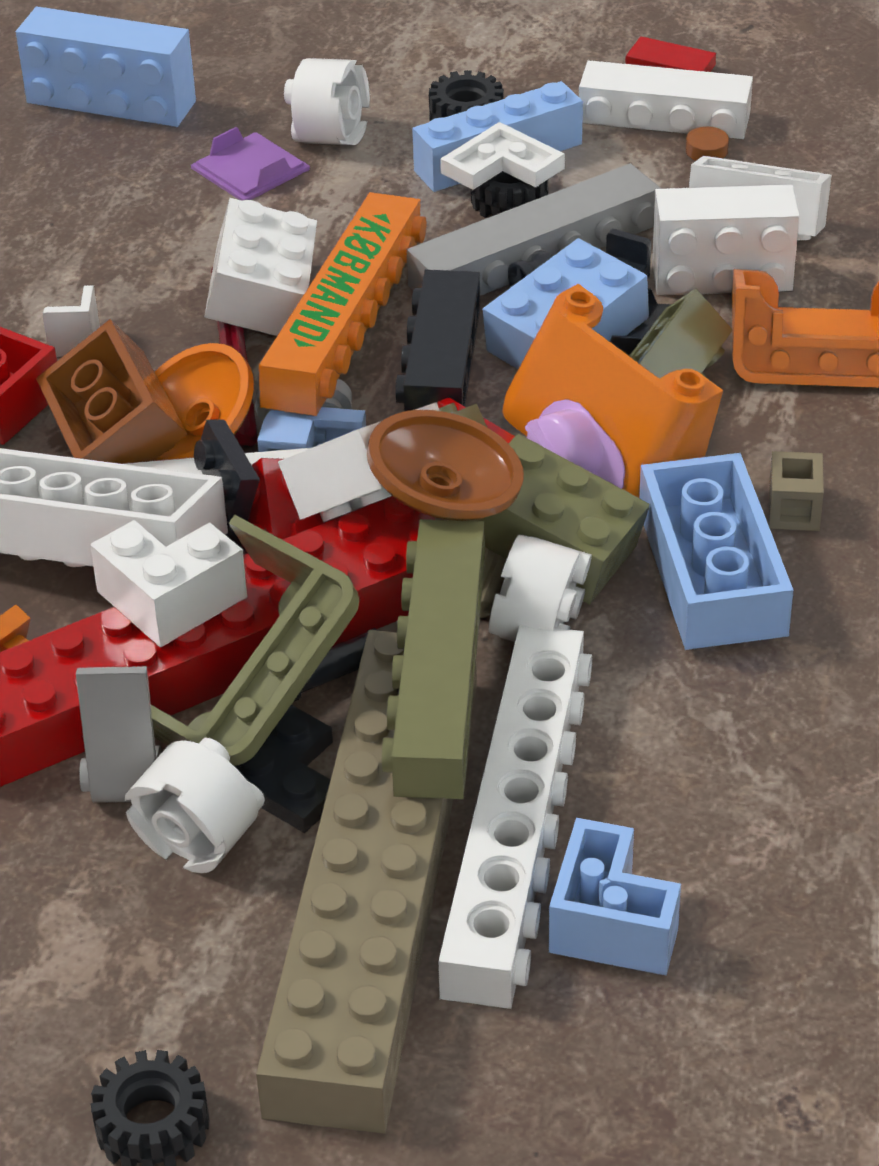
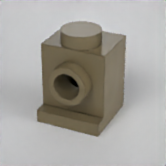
M772 451L769 481V528L820 531L824 495L823 453Z

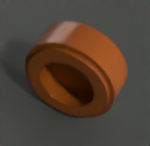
M698 127L691 130L686 136V154L695 161L702 156L724 159L728 154L729 136L719 128Z

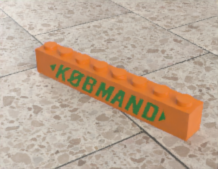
M369 192L260 362V408L317 416L326 399H331L334 396L338 378L341 374L348 372L352 354L354 351H360L366 330L374 327L379 308L387 305L390 289L393 284H399L403 267L407 263V249L424 241L427 221L426 217L420 216L421 199Z

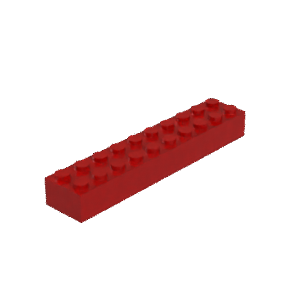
M391 496L283 539V541L345 573L358 592V610L334 645L366 633L369 629H379L396 622L399 616H408L409 611L402 610L403 578H413V573H407L406 569L408 541H417L420 519L436 520L433 516L418 512ZM245 554L243 558L248 597L161 648L118 609L112 607L0 652V787L85 752L76 680L77 668L147 666L151 705L170 716L226 692L279 618L280 599L291 583L255 564L250 555Z

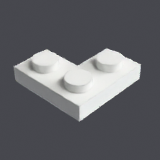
M501 122L440 159L441 174L472 190L502 171L537 187L565 169L564 153Z

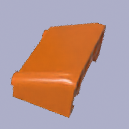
M733 269L732 357L734 369L741 378L748 382L762 384L879 388V281L873 288L870 310L778 307V286L771 275L760 270Z
M576 284L561 292L555 298L507 389L502 412L504 418L527 437L525 429L527 423L530 420L539 419L543 410L553 402L568 399L580 403L614 441L623 456L626 472L622 489L640 498L641 465L705 457L723 390L700 372L693 369L676 370L661 378L648 371L592 329L601 321L603 313L602 302L580 284Z

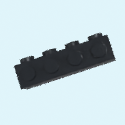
M425 269L422 287L413 289L412 315L414 316H408L407 344L411 345L403 344L401 371L406 374H398L396 379V403H404V412L436 403L448 397L466 406L479 322L480 272Z

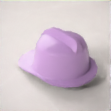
M568 399L553 402L543 410L539 419L530 420L525 426L527 439L538 443L542 447L581 466L615 486L623 488L626 471L621 452L614 441L594 420L589 411L580 403Z

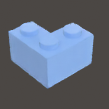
M576 818L549 906V953L667 976L678 932L681 884L632 874L634 828Z

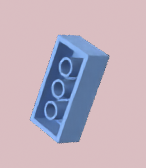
M36 6L15 31L27 103L178 127L196 102L189 29Z
M741 453L641 465L640 499L650 504L644 528L685 650L788 637L793 588Z

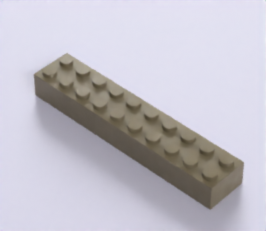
M369 630L256 1073L262 1119L386 1133L454 799L394 797L392 773L382 772L383 738H394V730L387 729L388 697L399 696V689H393L392 687L394 655H404V649L397 648V632ZM477 661L475 668L472 708L477 688Z

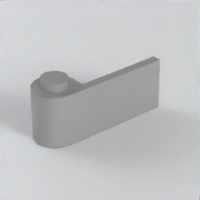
M147 666L77 668L76 680L86 758H81L80 761L81 791L90 792L93 803L131 802V799L125 801L126 793L162 753L161 746H155Z

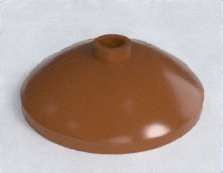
M411 410L394 414L381 421L374 428L367 446L369 467L384 489L404 505L436 518L468 521L500 513L511 506L517 499L524 479L523 467L518 455L502 437L474 420L453 413L436 410Z

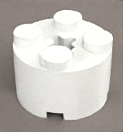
M307 58L301 61L294 79H288L284 87L285 102L291 105L293 120L291 135L294 142L331 145H356L360 142L367 125V121H360L362 108H369L370 93L366 71L362 65H355L356 60Z
M518 535L509 552L501 575L505 579L500 595H495L489 621V633L515 642L519 625L553 631L554 628L570 630V626L565 625L564 622H568L570 618L577 619L585 589L576 587V584H584L592 555L536 537Z
M210 738L202 739L199 744L191 741H175L166 747L126 793L125 801L131 799L132 803L126 814L132 828L155 853L167 860L174 852L189 860L183 867L184 869L195 873H207L217 867L255 821L259 809L264 805V796L254 784L248 782L229 762V753L219 742Z

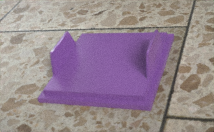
M234 127L214 137L210 155L196 161V163L191 165V169L238 200L243 201L252 200L310 170V166L257 132L243 138L238 127Z

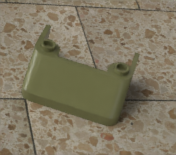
M236 515L230 520L229 525L254 563L291 583L280 599V616L211 712L199 715L187 726L151 705L154 738L166 745L175 741H191L199 744L204 738L213 739L228 751L230 756L229 762L233 766L247 762L258 752L354 617L359 606L358 592L345 573Z

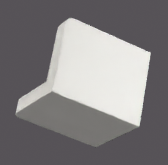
M94 285L84 286L81 306L44 308L43 321L47 345L55 347L56 357L66 355L100 327Z

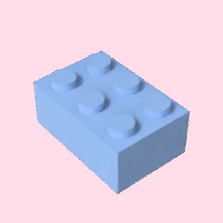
M577 238L482 309L486 349L489 353L519 369L555 298L561 292L576 284H580L602 302L603 313L601 321L592 329L608 341H610L612 335L626 336L649 318L647 275Z

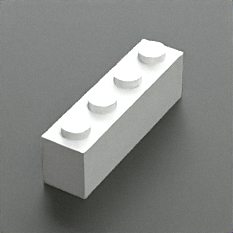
M588 60L579 85V98L583 101V123L686 134L695 128L707 126L723 130L729 138L744 139L751 110L753 76Z

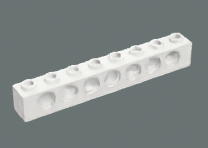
M519 625L438 961L440 999L511 1009L516 985H527L531 964V950L524 949L526 938H537L541 904L534 903L536 892L546 893L550 858H543L545 848L555 849L559 815L552 813L554 806L563 807L565 804L568 773L561 772L563 764H573L576 732H571L570 728L571 724L581 725L584 693L578 692L579 686L588 687L591 678L592 654L583 653L584 631L554 628L553 631Z

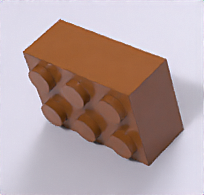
M111 319L36 378L74 458L118 464L155 461L187 435L144 351Z

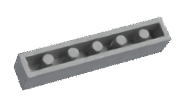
M630 163L408 248V286L412 290L414 288H421L425 269L480 272V296L509 285L508 268L510 264L516 261L523 260L529 262L533 255L542 251L549 252L554 256L577 238L598 249L606 246V235L611 229L637 234L654 227L655 189L661 188Z

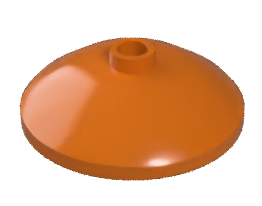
M201 344L178 353L155 371L187 432V435L177 442L172 449L163 453L155 461L194 458V447L196 442L201 440L206 420H225L234 435L237 433L247 416L254 391L252 369L237 350L225 344Z

